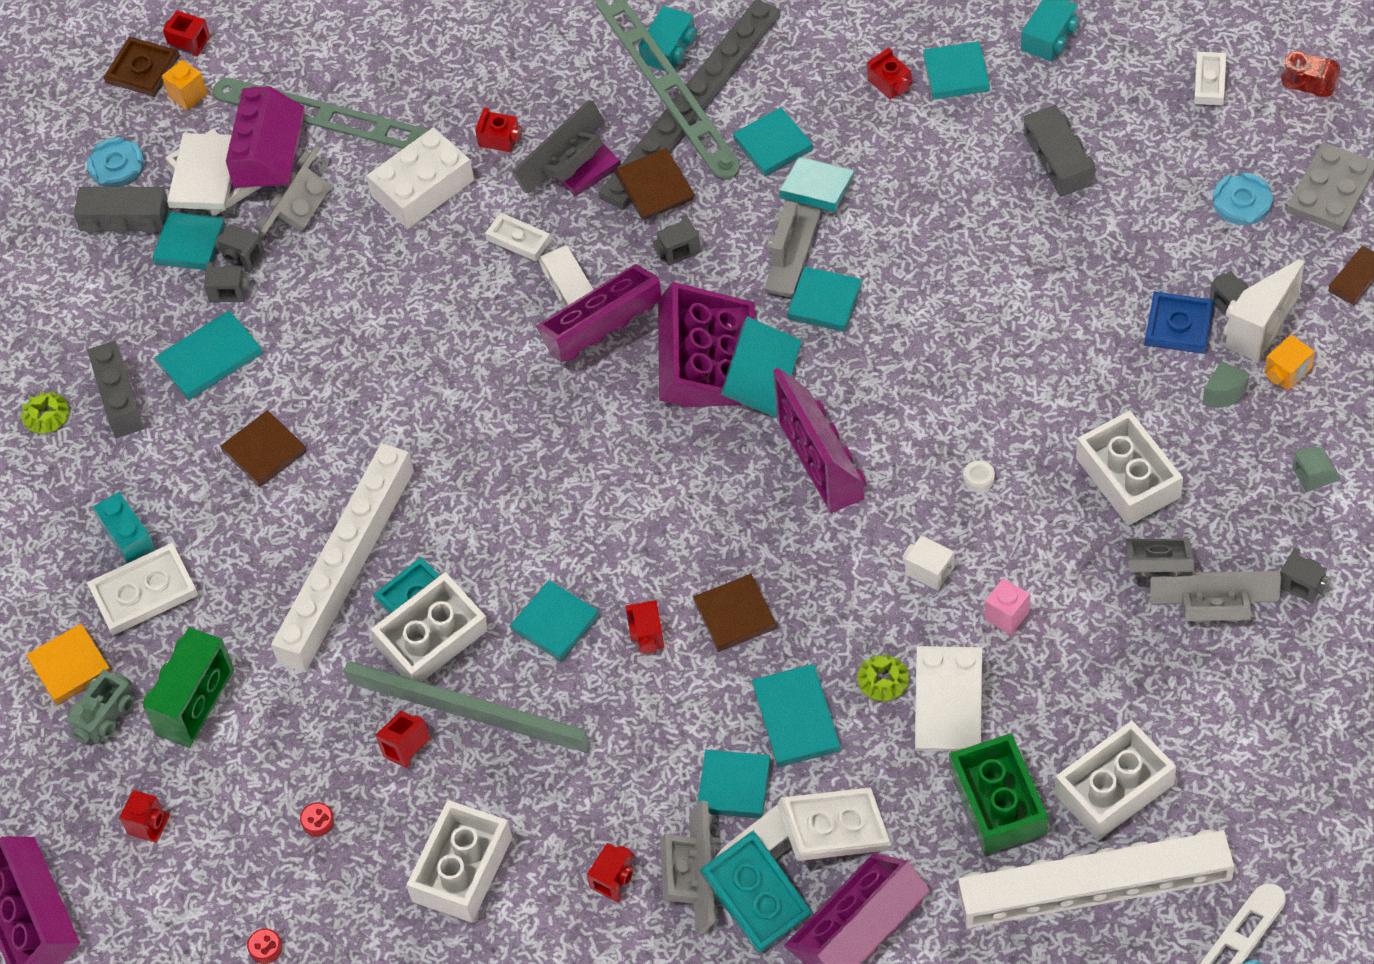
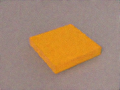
M82 623L26 654L30 664L56 705L88 688L90 682L97 678L104 669L112 673Z

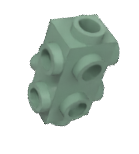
M104 669L97 678L90 682L87 692L80 701L73 704L66 717L72 730L70 734L83 744H86L89 740L98 744L101 738H109L115 730V720L121 713L127 714L134 705L135 694L131 688V681L121 673L114 675Z

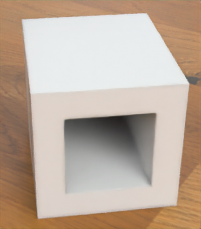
M921 535L915 545L910 544L904 553L905 574L938 591L954 568V551Z

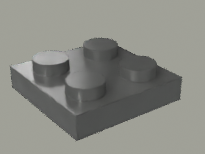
M1190 538L1126 539L1128 572H1134V574L1139 576H1149L1154 572H1167L1169 575L1179 576L1184 575L1186 572L1194 571Z

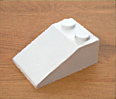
M1296 260L1244 290L1237 301H1231L1225 315L1229 318L1223 332L1227 336L1225 348L1254 361H1260L1299 298L1305 261Z
M917 646L915 751H957L981 743L982 647Z

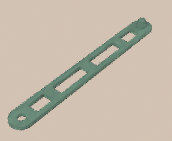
M596 0V7L711 172L721 179L734 177L739 170L738 159L627 1L614 0V4L609 5L605 2L606 0ZM623 12L635 27L625 33L614 18ZM644 40L667 74L657 79L633 44ZM677 87L700 119V122L689 126L666 91ZM709 133L721 150L709 154L698 138Z
M225 78L214 85L213 94L221 102L238 106L242 88L264 86L233 78ZM226 87L232 88L228 93L223 92V89ZM279 91L299 104L320 109L315 118L304 115L303 123L404 149L430 130ZM337 113L376 123V126L371 133L332 123L330 120L333 114ZM390 127L410 132L406 142L386 137Z

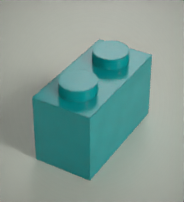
M1042 0L1021 32V50L1052 62L1057 53L1064 51L1069 34H1074L1079 26L1080 17H1077L1078 4L1068 0Z
M664 5L648 29L649 34L673 68H675L676 64H681L685 55V49L688 44L694 43L697 36L694 15ZM642 40L638 45L639 54L647 66L665 71L648 45Z
M120 491L93 506L101 527L126 564L155 551L149 533Z

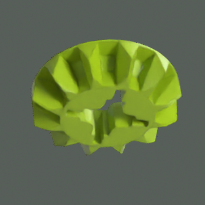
M40 390L38 396H29L28 403L22 405V414L20 416L28 430L40 434L49 433L57 430L66 422L69 416V406L63 395H57L53 390L50 393H44ZM48 406L50 412L45 411L43 415H40L38 410H44Z
M886 652L882 656L873 654L866 662L862 661V665L857 672V681L860 690L867 697L876 701H890L899 697L906 690L909 683L907 666L901 662L899 657H891ZM889 670V680L883 678L877 681L876 672L884 673Z

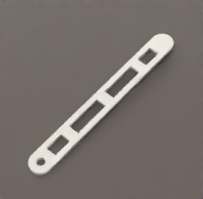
M1264 884L1256 888L1200 964H1213L1225 946L1237 951V954L1229 964H1242L1283 909L1286 903V896L1282 888L1275 884ZM1252 912L1263 919L1249 938L1237 933V930Z

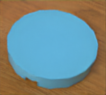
M120 137L107 139L97 144L93 148L91 156L87 158L89 175L95 183L103 187H122L133 182L142 173L145 165L144 155L138 144L134 141L131 143L126 141L125 138Z
M1239 173V176L1233 177L1232 174L1228 175L1217 183L1213 191V207L1218 216L1236 225H1251L1260 222L1269 214L1273 203V196L1268 183L1259 176L1249 173Z

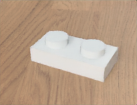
M1197 52L1194 104H1224L1226 53Z
M501 212L485 233L487 241L535 262L551 242L550 233Z

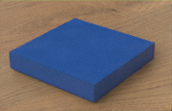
M1154 291L1144 346L1205 354L1214 299Z

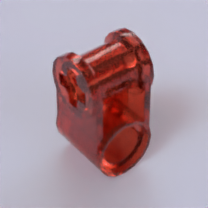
M1301 51L1290 52L1285 57L1284 65L1286 70L1281 75V82L1286 88L1291 90H1299L1319 97H1328L1335 90L1341 70L1340 65L1330 58H1321ZM1297 60H1300L1299 68L1296 67ZM1293 73L1296 74L1294 82L1292 81Z

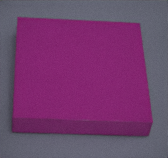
M603 143L595 152V155L585 161L571 178L559 181L576 196L614 172L621 165V162Z

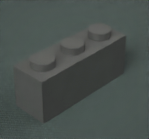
M1057 105L1025 115L1023 134L1059 196L1062 197L1092 186L1093 173L1096 172L1094 161L1090 156L1087 157L1085 155L1082 141L1078 135L1074 136L1066 114L1062 115Z
M79 187L73 215L79 230L88 233H96L98 231H114L116 233L142 231L152 233L154 231H162L169 210L168 197L164 187Z
M116 340L87 349L107 419L115 438L144 430L126 366Z

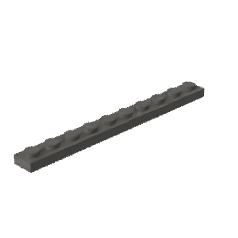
M754 0L688 81L686 87L703 111L780 17L779 8L761 0ZM679 92L673 103L689 126H691L698 117L681 92ZM667 108L619 167L665 148L668 149L669 153L673 150L685 133ZM614 172L598 192L599 199L624 210L631 200Z

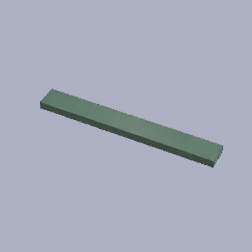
M347 661L343 670L349 684L580 752L586 753L590 745L587 733L582 728L352 661Z

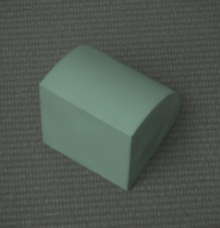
M1221 361L1204 387L1202 405L1222 408L1238 402L1247 391L1249 373Z
M1308 447L1295 451L1292 469L1306 492L1341 479L1323 448Z

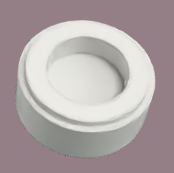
M973 461L965 467L963 481L969 490L984 492L994 484L995 473L989 463Z

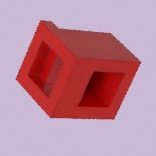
M178 10L175 11L170 20L166 21L163 28L167 45L192 52V55L196 57L211 37L205 19Z
M889 47L867 62L868 81L888 99L891 100L896 95L905 93L912 85L911 70L893 55V51Z
M484 107L475 128L478 146L512 152L515 142L518 143L522 135V126L518 124V118L516 116L490 112L489 108Z
M657 600L625 605L631 642L638 641L639 652L650 654L657 651V649L665 648Z
M399 711L375 734L383 757L405 768L411 764L409 759L430 740L427 723L420 716H413L404 711Z
M132 790L119 819L128 835L157 843L170 814L163 811L156 796Z
M606 843L587 873L589 888L619 902L622 898L620 887L626 886L634 873L632 860L635 857L634 853L624 846L619 845L615 847Z

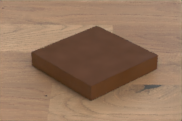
M129 36L103 78L107 84L155 97L163 84L162 75L175 65L180 55L176 49Z
M667 148L619 167L615 171L616 177L642 221L693 200L695 196Z
M268 410L220 445L222 452L259 488L307 452L305 445Z
M752 574L693 596L694 604L718 652L777 629L776 622Z

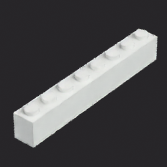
M383 443L380 444L271 644L278 663L306 672L414 472L408 451Z
M1203 830L1194 836L1183 838L1180 836H1170L1161 842L1150 844L1147 842H1137L1127 848L1116 850L1114 848H1104L1094 854L1083 856L1081 854H1071L1061 860L1050 862L1048 860H1037L1028 866L1017 868L1015 866H1004L995 872H971L964 877L958 878V894L966 928L1232 881L1234 863L1224 830L1216 832L1213 830Z

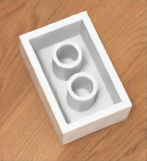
M434 127L366 175L371 196L407 229L474 181L470 159Z
M1130 410L1077 438L1076 459L1128 526L1181 498L1183 477Z
M444 572L371 628L374 646L401 676L423 682L486 633L487 622L484 613L451 577Z
M1131 720L1056 775L1054 795L1099 841L1172 787L1175 781L1176 766Z
M447 800L406 886L412 902L473 923L513 838L508 820Z

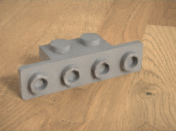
M317 145L311 152L307 150L303 152L296 163L300 168L297 173L292 172L290 184L282 185L286 190L282 195L277 193L268 207L272 209L269 216L263 214L254 227L261 239L277 216L301 232L332 186L308 169L321 149Z
M786 201L783 212L777 213L775 220V229L777 230L775 236L770 235L767 245V252L771 253L772 267L765 285L766 293L786 297L794 296L822 211L821 208Z
M1279 571L1185 573L1179 576L1167 573L1150 575V603L1183 604L1185 621L1203 623L1221 620L1229 622L1251 620L1250 602H1277L1280 600L1281 575Z
M700 801L689 814L690 837L664 834L660 839L663 900L694 904L695 933L701 935L716 922L718 914L717 905L714 904L713 890L698 871L709 863L714 856V846L710 843L712 815L708 812L707 801Z

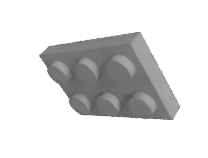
M1322 142L1287 206V213L1343 233L1374 175V160Z

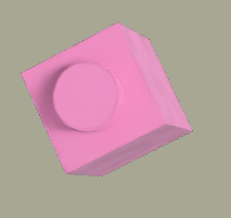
M1003 578L985 600V620L1012 635L1029 613L1030 594Z

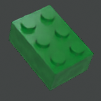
M188 627L184 636L177 640L173 655L169 662L161 667L158 681L153 689L146 693L143 701V708L156 736L188 748L191 747L235 670L223 639Z
M1012 733L949 753V772L984 856L1047 835L1048 816Z

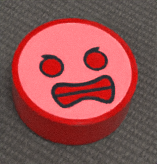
M315 802L307 805L302 810L300 822L303 830L308 835L320 837L326 835L333 828L334 816L329 806L321 802Z
M263 928L256 930L250 935L247 941V949L255 962L268 964L280 956L282 943L275 931Z

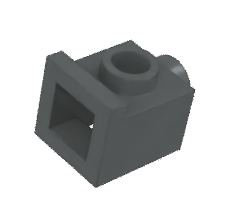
M687 215L681 217L682 222L669 225L663 230L658 231V239L653 241V247L659 258L663 256L668 266L701 253L699 235Z
M231 224L217 237L215 248L221 251L223 258L233 265H243L245 272L251 273L265 252L260 235Z
M207 262L204 288L209 303L244 302L245 293L250 291L251 288L250 274L243 273L241 266L226 265L214 267L213 262Z
M1232 271L1227 274L1222 273L1211 282L1210 299H1214V305L1225 316L1231 301H1237L1242 292L1249 287L1244 280L1238 279Z
M1294 547L1280 570V588L1313 603L1318 593L1321 595L1325 594L1330 585L1331 578L1326 576L1327 568L1321 566L1320 563L1313 559L1301 557L1300 549Z

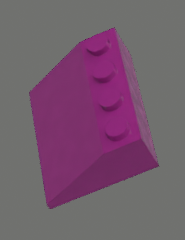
M672 282L661 296L662 300L658 302L659 401L684 407L744 405L721 395V391L743 322L746 317L755 320V302Z
M780 368L774 369L773 378L777 421L830 514L864 500V487L867 486L864 474L860 469L855 470L850 450L846 445L841 446L837 428L834 423L827 422L825 418L826 412L819 399L815 401L807 388Z

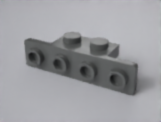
M587 100L513 169L512 173L524 193H530L547 176L563 181L571 178L576 173V170L585 161L591 159L595 152L603 145L599 135L593 134L604 123V119L594 101Z

